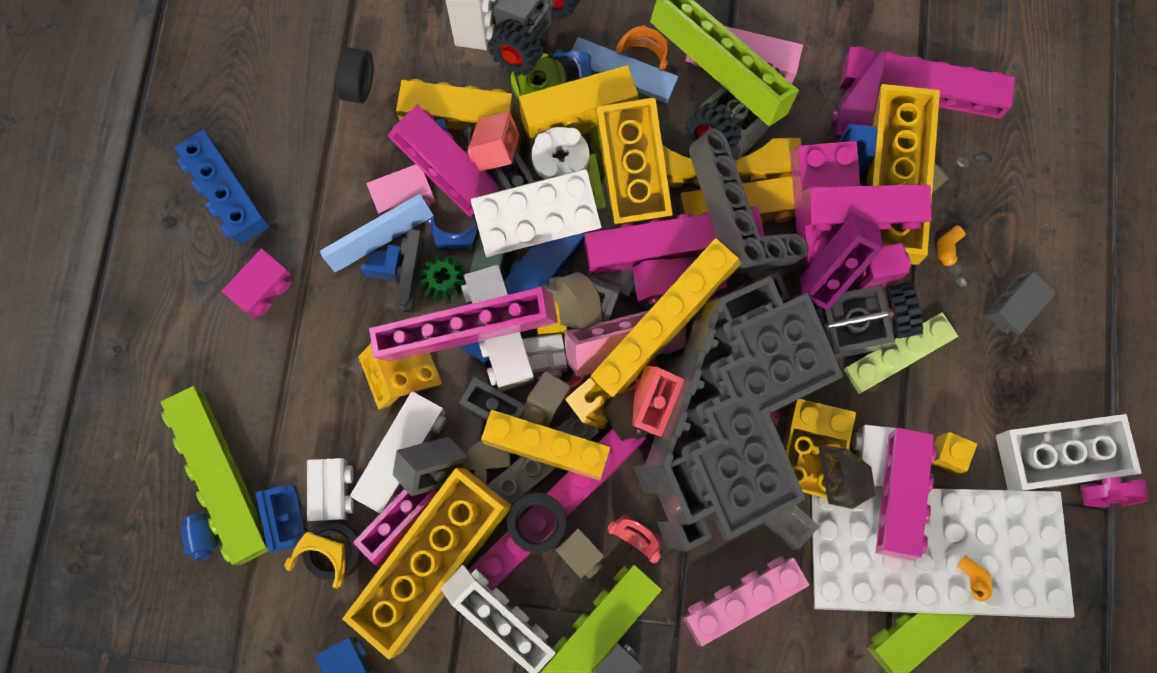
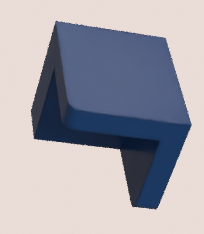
M388 245L387 251L374 250L369 253L367 264L361 265L363 275L367 278L396 281L397 269L399 265H402L404 256L401 255L400 246Z

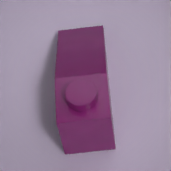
M875 51L838 102L836 111L832 110L829 127H833L832 132L835 135L842 136L848 124L872 127L886 53Z

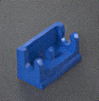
M848 124L838 142L857 141L859 177L861 178L875 158L878 127Z
M287 485L255 492L268 552L278 553L295 548L306 533L296 486L287 487Z

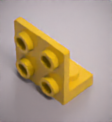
M370 343L359 355V360L378 410L389 407L399 397L408 395L411 391L414 393L438 387L442 383L430 353L387 362L373 358L372 345Z

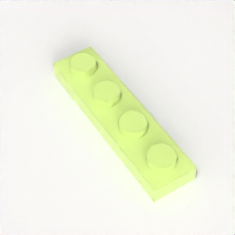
M943 312L923 323V334L897 338L892 348L874 351L846 367L844 372L858 394L957 338V333Z

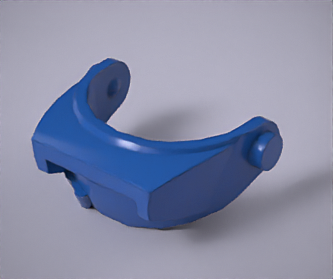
M556 50L553 53V58L555 59L568 57L573 59L578 66L579 79L592 76L590 54L575 51L564 52V50Z
M432 213L433 217L428 219V224H430L437 249L443 248L449 251L473 248L479 236L477 221L465 232L456 234L446 233L436 226V214Z

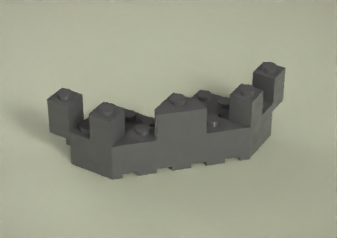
M779 271L759 277L734 288L731 292L709 299L690 319L693 327L683 356L668 360L665 371L685 379L662 437L655 435L648 458L632 466L643 492L658 494L666 516L656 520L669 549L687 552L712 539L704 517L710 514L713 515L723 540L729 541L806 500L769 413L842 378L843 374L809 294L805 293L784 303L782 302L789 299L790 296Z

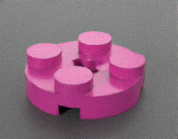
M1114 477L1102 479V485L1095 483L1080 485L1081 498L1085 506L1111 507L1110 504L1121 503V506L1143 503L1148 500L1146 480H1131L1122 483V478Z

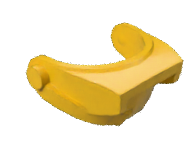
M310 531L305 533L296 545L291 558H287L284 565L286 570L290 572L293 570L300 553L306 550L319 551L326 555L333 563L335 579L332 587L338 589L343 585L345 579L346 560L344 544L315 535Z

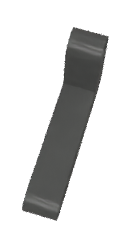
M715 128L709 129L690 145V157L717 239L736 255L742 263L733 273L747 274L782 270L807 256L808 244L799 234L760 237L728 141L720 130Z

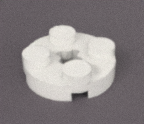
M555 127L546 130L536 137L532 148L534 170L540 177L548 179L587 169L589 164V147L587 142L575 128ZM559 150L568 154V156H565L564 162H559L558 158H553L552 156Z

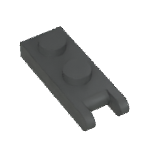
M411 229L408 231V237L402 240L401 255H404L403 266H398L396 281L400 283L397 301L405 312H409L413 308L424 242L421 231Z

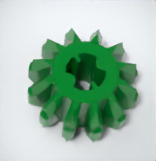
M437 255L435 258L437 263L433 265L432 262L426 261L425 264L428 270H420L419 274L423 280L419 282V286L421 289H426L424 292L426 298L434 296L436 304L441 302L442 297L445 298L447 304H450V296L454 295L458 299L462 297L458 289L462 290L461 286L466 284L463 280H465L464 275L467 272L461 270L463 265L460 261L453 264L452 256H448L445 262H442L441 257ZM444 276H448L449 281L444 280L442 284H439L438 279L442 280Z

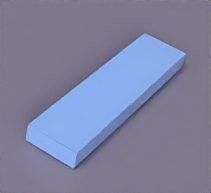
M577 37L571 52H584L591 55L593 75L628 65L637 92L664 103H668L678 81V76L664 70L661 71L656 67L623 54L620 56L613 50ZM568 57L567 64L578 68L576 62Z
M418 194L320 250V253L336 273L409 231V229L433 217V214L421 194Z

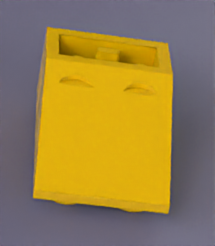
M797 399L790 403L783 447L803 493L838 501L856 412L803 399Z

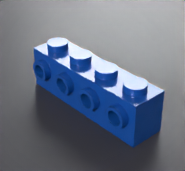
M204 129L174 147L180 156L176 161L186 174L190 172L194 177L190 181L200 196L205 194L209 200L205 205L214 218L219 216L223 224L219 225L228 240L234 238L242 245L269 228V225Z

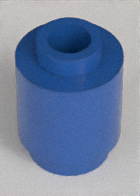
M195 514L183 518V526L180 527L185 556H192L193 561L212 557L211 552L216 550L217 546L214 533L208 523L207 514Z

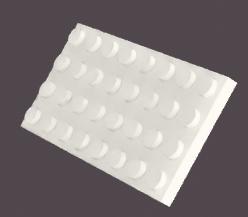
M841 487L838 501L811 495L814 609L1046 618L1075 617L1061 492L932 489L928 493L927 504L931 506V514L928 523H925L924 535L928 537L927 550L922 554L921 558L913 561L875 553L882 488ZM965 554L985 568L991 575L993 592L991 598L981 602L973 598L969 576L956 567Z

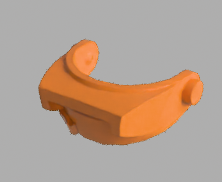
M645 25L628 31L616 47L617 54L620 56L625 49L630 47H643L653 51L660 59L659 70L661 71L666 69L668 61L665 60L668 51V40L657 30L648 28Z

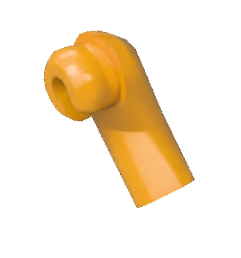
M958 225L940 237L936 243L938 259L945 266L954 265L958 259L955 243L965 236L964 230Z
M965 554L956 567L969 576L973 598L981 602L991 598L993 592L991 575L985 568Z

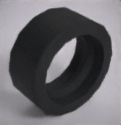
M347 47L342 52L338 63L337 93L343 101L362 104L367 100L372 85V54L369 50Z
M540 492L530 493L519 498L510 508L507 518L508 533L513 542L524 551L534 554L548 552L555 548L564 537L567 527L566 514L561 504L552 496ZM539 504L546 506L552 511L556 526L548 539L533 542L526 539L519 530V518L526 508Z
M336 521L324 522L310 531L321 537L329 533H339L348 539L351 546V554L346 562L345 577L351 575L360 566L363 553L353 544L359 533L351 526ZM306 550L302 552V559L306 568L315 577L324 580L335 579V569L323 567L316 558V551Z

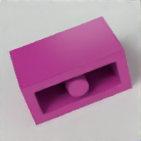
M261 248L221 292L255 320L270 309L271 302L278 294L281 295L289 289L294 277Z

